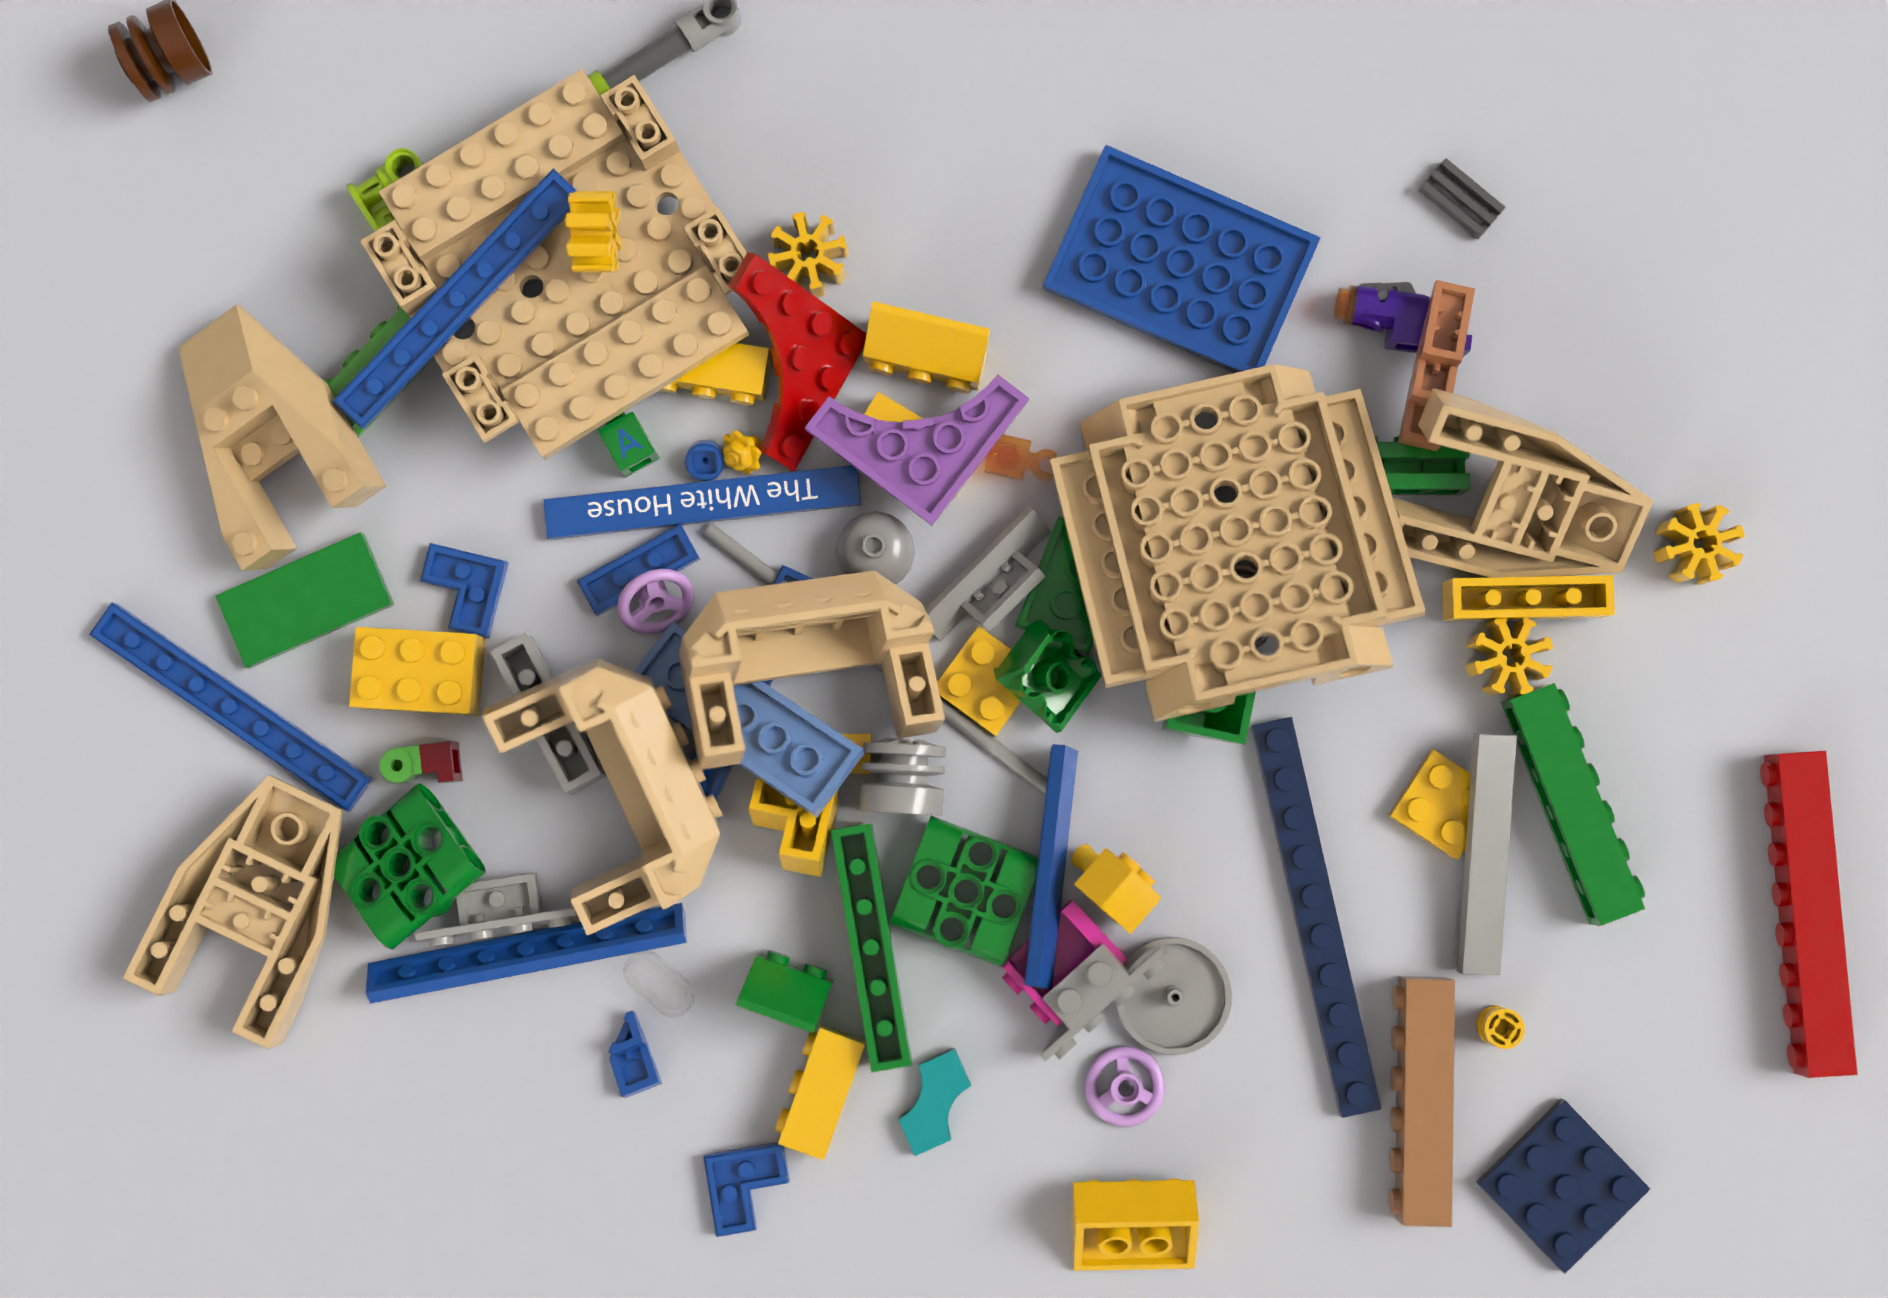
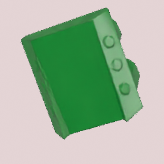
M1040 619L1025 627L1026 631L1000 666L993 670L995 679L1053 731L1059 733L1097 684L1102 674L1097 670L1095 662L1089 656H1082L1074 649V639L1067 630L1051 629Z

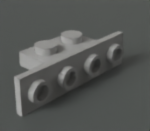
M1030 505L925 609L933 625V635L939 641L968 614L990 632L1045 578L1041 570L1029 561L1026 556L1051 530Z
M537 873L474 882L456 897L460 925L415 933V940L428 939L429 947L454 943L453 935L468 933L469 940L493 937L492 929L507 926L509 934L532 931V922L547 920L548 928L573 924L572 916H576L577 913L574 907L542 912Z
M1103 943L1050 990L1042 999L1065 1023L1068 1029L1046 1047L1040 1057L1045 1062L1053 1054L1058 1059L1062 1058L1077 1044L1072 1037L1082 1028H1085L1088 1033L1091 1032L1106 1018L1102 1011L1111 1002L1114 1001L1117 1006H1120L1136 991L1132 984L1139 977L1144 975L1149 980L1166 964L1162 957L1168 949L1163 943L1131 972L1126 969Z

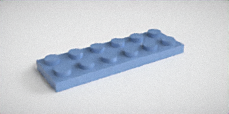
M672 622L634 672L652 678L656 688L664 686L673 706L667 710L669 717L675 722L680 721L682 727L693 733L678 656L682 638L687 631ZM762 681L734 685L733 689L745 746V753L741 763L738 765L817 818L865 754L863 748Z

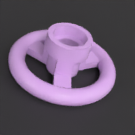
M655 569L644 572L632 579L622 590L617 602L618 616L621 622L634 632L642 634L664 632L672 622L679 624L688 615L694 602V589L689 579L678 571ZM664 581L677 584L682 591V598L670 597ZM635 594L640 607L630 614L629 604ZM664 609L675 610L670 616L660 621L643 622L652 613H658Z
M1119 1046L1106 1050L1092 1062L1086 1075L1085 1094L1091 1109L1103 1121L1114 1126L1131 1127L1147 1121L1159 1109L1164 1097L1165 1082L1158 1063L1148 1053L1135 1047ZM1117 1059L1118 1074L1112 1079L1110 1089L1098 1096L1097 1080L1100 1072L1108 1063ZM1129 1059L1138 1061L1148 1070L1153 1083L1152 1092L1143 1089L1140 1079L1130 1072ZM1122 1081H1130L1133 1085L1131 1092L1128 1094H1121L1118 1091V1086ZM1115 1101L1123 1106H1131L1138 1101L1146 1104L1140 1111L1129 1115L1117 1114L1106 1108Z

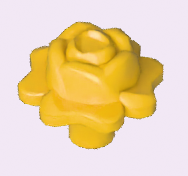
M737 430L723 436V454L726 465L732 467L735 471H742L746 475L760 469L759 458L761 451L759 447L761 442L758 437L754 435L750 437L743 436Z

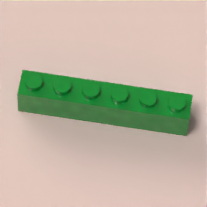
M1552 683L1535 688L1527 694L1501 701L1500 703L1512 733L1517 736L1516 743L1588 923L1590 925L1603 926L1644 910L1645 906L1642 898L1645 897L1644 888L1638 877L1631 874L1627 861L1630 860L1628 848L1621 838H1617L1612 826V823L1615 822L1613 811L1608 802L1602 801L1596 787L1600 785L1599 776L1594 766L1586 762L1582 752V748L1585 747L1584 739L1580 730L1576 726L1572 727L1567 711L1570 710V705L1563 690L1557 689L1556 684Z
M873 824L831 830L871 1073L912 1066V1055Z

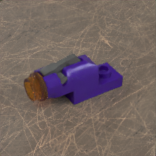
M1410 282L1350 285L1348 289L1339 288L1334 318L1343 320V323L1346 325L1360 326L1379 333H1383V329H1386L1384 349L1417 353L1430 297L1417 294ZM1467 335L1463 357L1471 351L1472 335Z

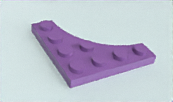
M997 374L987 387L975 397L959 406L958 409L935 418L929 417L903 422L878 420L875 417L858 413L828 397L806 425L805 430L922 520L933 526L1029 402V397Z

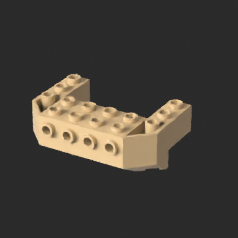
M875 570L716 592L684 634L678 654L700 770L741 763L745 753V746L733 689L734 685L882 664L897 738L936 733L944 722L945 716L928 644L934 634V629L922 603Z
M598 658L487 707L482 716L500 754L572 721L575 722L579 733L584 730L586 731L641 847L642 856L571 888L570 901L587 936L660 903L664 910L700 887L720 836L716 818L723 815L714 794L706 796L700 782L706 780L703 770H700L697 758L689 760L683 746L690 743L680 721L673 724L667 713V710L673 706L664 686L656 688L652 678Z

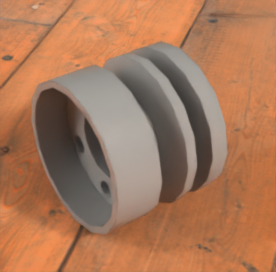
M885 738L875 742L863 743L864 753L880 755V763H862L863 770L879 774V782L861 785L859 811L943 816L944 789L926 785L928 776L945 774V767L927 765L928 757L946 758V747L937 746L925 740L907 738Z

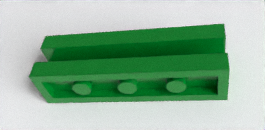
M1375 436L1392 495H1462L1470 489V473H1465V461L1470 458L1469 452L1443 445L1437 451L1398 443L1399 436L1394 437V442H1378V437Z

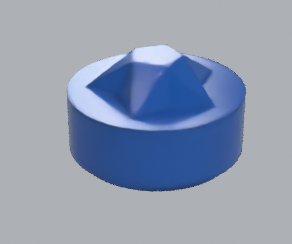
M699 440L693 443L685 457V466L688 473L700 481H710L717 478L725 465L723 449L719 444L711 440Z

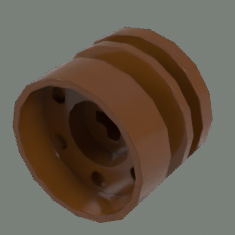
M164 0L146 8L147 19L150 25L148 29L135 15L126 18L128 29L121 22L108 26V33L120 66L131 83L136 86L148 102L161 98L159 86L167 94L175 92L172 72H175L186 85L193 84L213 74L210 61L199 37L175 0Z

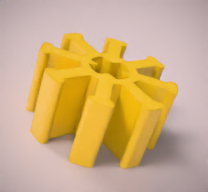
M574 191V193H570L568 202L571 213H566V227L571 231L569 243H567L568 256H572V271L574 273H614V270L619 268L617 250H621V236L617 233V226L621 218L620 209L616 208L615 191Z
M804 212L795 213L792 215L794 227L799 231L800 236L795 239L783 232L780 226H776L771 234L775 248L781 247L786 252L778 254L770 252L768 254L769 262L779 271L791 269L787 277L797 284L801 283L804 276H810L811 284L809 288L811 294L817 298L825 295L823 283L819 281L817 274L823 272L833 278L838 285L841 284L845 277L843 264H837L830 260L842 256L843 258H848L845 237L840 235L839 239L826 242L828 237L833 235L835 231L833 221L825 215L820 216L821 222L813 235L807 234L806 228L808 223L806 214ZM813 249L815 251L816 258L813 259L811 257H808L804 262L802 260L801 253L804 252L808 254Z
M1694 503L1674 512L1679 517L1680 523L1677 522L1676 518H1672L1658 525L1655 534L1658 536L1663 535L1676 542V546L1671 547L1668 545L1655 550L1653 554L1656 562L1661 563L1673 559L1675 555H1679L1681 558L1674 573L1669 575L1670 579L1677 583L1693 579L1695 577L1694 571L1696 570L1698 577L1696 583L1702 585L1723 578V574L1719 573L1717 565L1720 566L1721 570L1739 565L1743 554H1736L1724 548L1722 542L1730 543L1744 538L1745 534L1742 526L1737 525L1723 530L1722 533L1716 530L1723 516L1729 513V510L1725 507L1716 505L1702 512L1704 515L1702 518L1699 510L1701 504ZM1694 540H1702L1704 548H1695Z
M1498 618L1485 623V627L1489 628L1493 641L1486 638L1484 633H1479L1469 638L1466 645L1467 648H1475L1488 654V660L1467 663L1468 675L1471 677L1482 674L1483 670L1491 668L1493 673L1487 686L1482 688L1484 692L1490 695L1504 693L1505 689L1503 687L1507 679L1512 690L1510 696L1514 697L1532 692L1533 687L1529 686L1525 673L1533 676V680L1548 678L1552 666H1544L1530 659L1531 654L1552 650L1550 637L1535 640L1534 644L1527 646L1524 642L1531 628L1536 626L1535 621L1529 618L1514 621L1513 626L1515 627L1510 634L1506 623L1508 618ZM1512 649L1511 657L1516 660L1514 663L1506 664L1507 657L1502 652Z

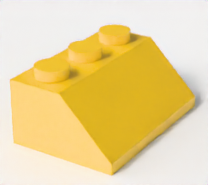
M873 301L863 352L864 364L870 365L871 371L882 375L891 376L893 371L909 374V380L920 384L929 385L931 380L947 383L946 388L954 392L969 393V389L978 391L989 347L990 329Z
M1172 1178L1163 1181L1130 1179L1111 1182H1100L1097 1180L1073 1182L1074 1271L1195 1269L1199 1229L1195 1180Z

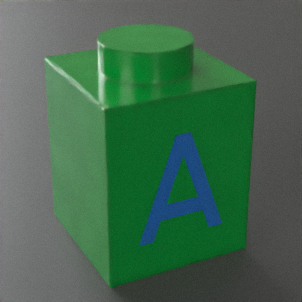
M633 411L625 414V412L606 422L605 426L598 430L617 467L625 477L660 459Z

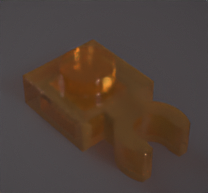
M1003 434L989 452L984 472L1023 481L1026 470L1031 471L1038 480L1050 481L1052 473L1042 471L1039 468V462L1043 459L1050 460L1056 458L1057 453L1049 449H1043L1037 453L1029 452L1031 440Z

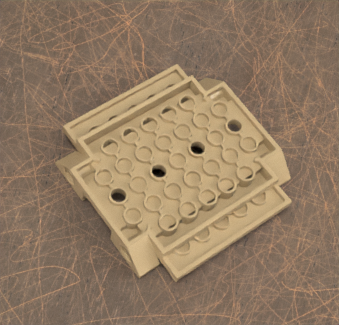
M581 69L379 191L395 220L360 240L398 304L410 318L553 168L577 191H615L616 208L620 209L621 218L617 226V233L621 236V250H617L618 270H614V273H574L571 268L572 256H568L567 243H569L571 231L566 227L565 218L469 319L475 324L473 335L467 339H459L454 335L434 356L444 372L442 374L484 443L520 421L539 454L546 460L749 335L748 330L726 297V295L733 292L728 286L747 252L718 206L715 207L687 163L674 136L635 75L599 95L584 70ZM672 197L678 200V208L673 214L662 215L657 211L658 203L663 198ZM528 280H541L543 282V290L538 296L528 298L523 295V286Z
M1272 364L1118 399L1080 422L1086 451L1050 459V466L1105 688L1149 679L1145 681V686L1154 722L1234 704L1237 695L1311 679L1314 686L1392 668L1393 663L1383 627L1378 626L1422 617L1426 612L1361 388L1325 396L1324 391L1315 393L1309 370ZM1201 413H1210L1216 418L1217 424L1211 429H1202L1196 425L1194 419ZM1220 486H1229L1236 491L1237 498L1230 503H1222L1216 499L1214 491ZM1242 560L1251 561L1257 568V574L1252 578H1241L1234 570L1235 564ZM1262 636L1271 637L1276 641L1278 650L1269 656L1262 655L1256 650L1255 641Z

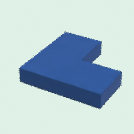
M430 543L420 581L458 591L448 626L449 629L468 634H477L489 639L509 563Z
M774 1142L710 1153L703 1156L716 1237L755 1231L757 1229L751 1190L790 1182L785 1146Z

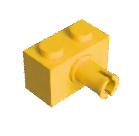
M1083 844L1073 853L1071 863L1084 872L1074 885L1129 934H1132L1161 899L1151 888L1156 881L1124 852L1117 857L1105 847L1099 855L1091 846Z

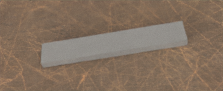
M1473 733L1457 972L1461 974L1500 975L1517 740L1515 735Z

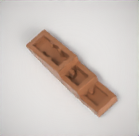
M1436 280L1434 283L1414 362L1398 443L1437 451L1441 446L1428 442L1418 424L1432 388L1449 393L1454 391L1457 369L1463 359L1475 288Z

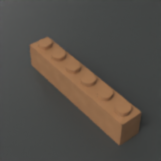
M1398 976V985H1393L1392 1007L1394 1010H1398V1026H1393L1391 1030L1392 1049L1397 1050V1066H1392L1390 1081L1392 1091H1397L1396 1107H1391L1390 1127L1392 1132H1396V1148H1391L1389 1154L1390 1170L1392 1173H1395V1189H1390L1389 1210L1391 1214H1395V1219L1403 1226L1452 1227L1455 980L1446 977Z

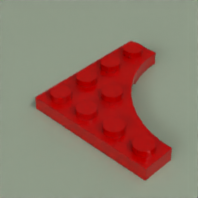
M747 252L728 287L750 307L758 321L766 327L773 344L770 346L774 362L775 376H779L778 403L773 405L770 423L759 450L776 463L794 472L813 439V436L805 430L806 425L828 397L835 400L865 346L867 333L760 256Z

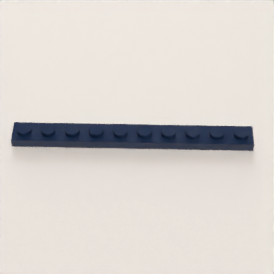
M1289 717L1252 725L1254 741L1339 1115L1342 1118L1382 1110L1293 719Z

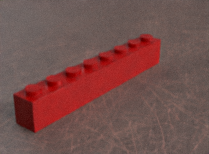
M1826 751L1764 755L1760 776L1763 785L1767 787L1768 803L1764 807V817L1766 824L1771 829L1772 843L1768 846V858L1770 864L1774 867L1776 881L1772 885V899L1775 906L1778 907L1779 923L1776 925L1775 935L1778 945L1782 947L1783 963L1779 967V976L1782 985L1786 987L1787 1003L1783 1007V1018L1786 1026L1790 1029L1791 1044L1787 1046V1059L1790 1067L1793 1068L1794 1074L1807 1078L1858 1075Z

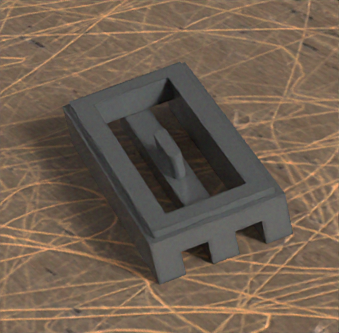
M1447 158L1442 161L1418 190L1477 240L1506 208ZM1444 173L1445 175H1447L1451 180L1458 184L1462 189H1464L1480 204L1487 208L1491 213H1488L1485 209H1483L1479 204H1477L1473 199H1471L1467 194H1465L1461 189H1459L1456 185H1454L1442 174ZM1436 182L1453 196L1458 203L1482 220V224L1476 223L1435 189L1433 184Z

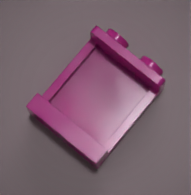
M1072 899L1060 910L1052 989L1103 943L1122 964L1128 961L1126 956ZM1028 939L1003 963L1002 967L1007 973L1002 978L1017 995L1024 990L1034 1000V1003L1029 1007L1044 1024L1052 1020L1059 1026L1063 1021L1042 999L1052 989L1025 986L1029 947Z

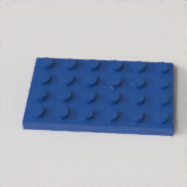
M1105 144L1042 289L1236 373L1265 366L1321 237Z

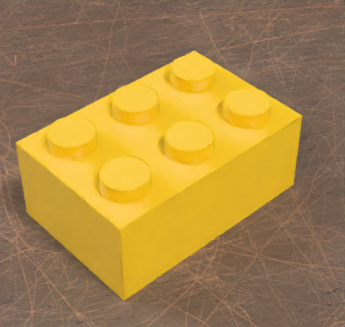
M355 627L349 707L369 710L479 716L485 638L477 634Z

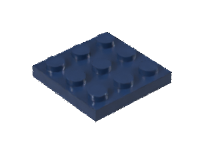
M1560 1099L1476 1182L1564 1274L1650 1190L1648 1185L1564 1099Z

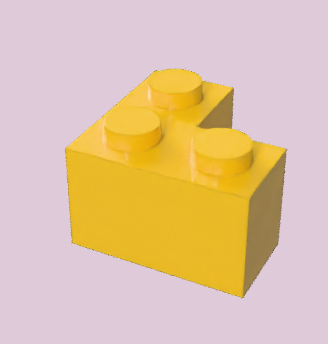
M756 778L749 805L750 816L755 826L784 831L779 851L782 869L822 877L832 836L831 830H833L839 806L838 792L836 791L816 818L768 784Z

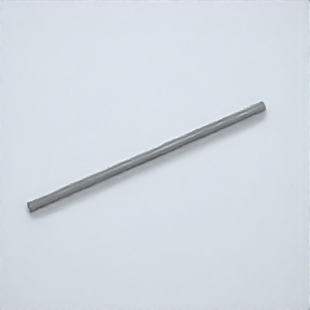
M713 523L707 527L703 533L706 539L765 584L773 585L778 574L776 571ZM882 664L873 665L883 673ZM941 698L945 721L1042 795H1046L1047 778Z

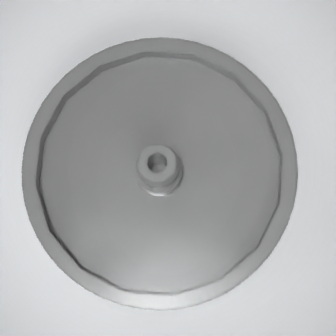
M1180 937L1155 939L1137 948L1123 965L1131 972L1162 943L1168 949L1162 957L1166 964L1149 980L1144 975L1139 977L1132 984L1136 991L1120 1006L1116 1005V1010L1128 1033L1144 1047L1168 1055L1191 1053L1209 1044L1224 1027L1232 1003L1230 980L1219 959L1204 946Z

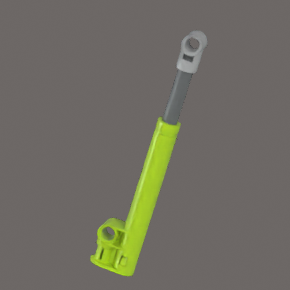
M704 0L703 4L676 20L675 28L601 75L598 70H595L588 75V78L598 94L602 95L633 75L640 82L689 49L695 52L719 36L733 34L739 28L741 20L737 1ZM720 7H726L731 10V13L723 19H717L712 16L713 12ZM398 148L393 150L387 156L385 163L375 169V175L358 186L352 183L346 185L352 198L374 231L395 220L379 191L400 179L399 172L404 165L415 164V169L424 165L418 156L409 149Z

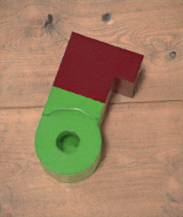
M445 741L394 748L383 754L380 760L379 768L382 776L393 783H410L419 776L437 774L438 783L463 781L459 742Z

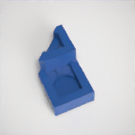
M633 1010L626 1013L623 1019L625 1022L615 1043L612 1042L608 1050L611 1053L609 1061L621 1097L628 1098L662 1084L646 1037Z

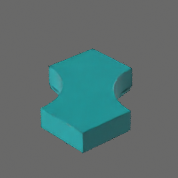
M955 1048L918 1065L922 1077L920 1095L913 1107L898 1118L914 1156L951 1140L948 1125L951 1106L964 1090L971 1087L970 1080Z

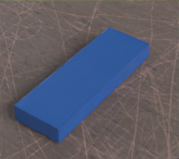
M679 524L577 580V583L594 614L599 616L617 606L619 596L624 587L638 575L655 569H670L679 572L699 561L700 557L683 526Z

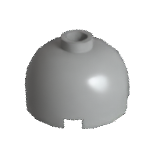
M878 511L863 513L850 520L839 534L836 546L838 565L844 575L875 570L895 585L903 581L911 570L915 555L913 538L905 524L891 514Z

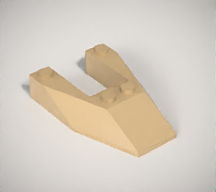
M235 305L178 347L222 537L242 571L269 569L297 549L259 481L298 453H301L332 508L358 507L387 487L345 413L332 402L335 396L329 385L241 305Z
M1432 388L1418 424L1428 442L1499 461L1475 519L1393 498L1411 558L1490 578L1621 573L1653 505L1654 501L1651 497L1552 430L1474 399Z
M268 775L177 868L123 979L158 996L176 992L207 928L268 957L231 1032L266 1049L283 1044L301 1007L325 939L343 810L272 775Z

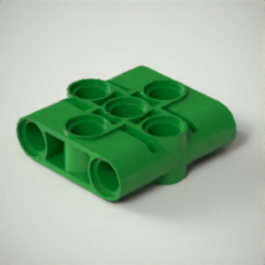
M418 783L381 815L371 816L361 824L359 833L337 851L334 877L375 937L385 947L393 950L432 917L447 913L451 908L453 900L484 875L486 869L436 796L426 786ZM385 827H387L388 837L382 844L381 834ZM439 832L441 841L439 846L434 849L432 841L436 833ZM406 858H409L410 868L404 875L402 865ZM376 883H378L379 894L374 900L372 890ZM430 888L432 899L428 906H425L424 895Z
M930 816L889 924L940 943L945 947L953 948L1002 967L1036 880L1038 856ZM963 833L968 836L957 865L954 867L951 866V862ZM977 842L988 844L992 851L991 859L984 865H976L969 859V849ZM1002 849H1005L1007 851L996 880L992 882L990 879ZM926 865L936 867L941 876L938 885L932 888H925L920 885L917 879L920 868ZM961 880H971L977 886V896L971 902H961L955 896V886ZM1001 894L1011 896L1015 903L1013 912L1005 917L996 915L992 910L993 900ZM937 900L941 901L942 904L931 933L925 932ZM976 916H980L981 919L969 949L965 947ZM951 917L960 920L964 927L961 936L954 940L943 937L940 931L942 922Z

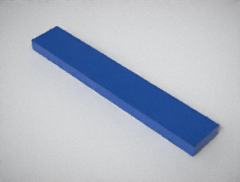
M1052 744L1050 750L1024 982L1025 986L1052 989L1078 757V751L1067 745Z

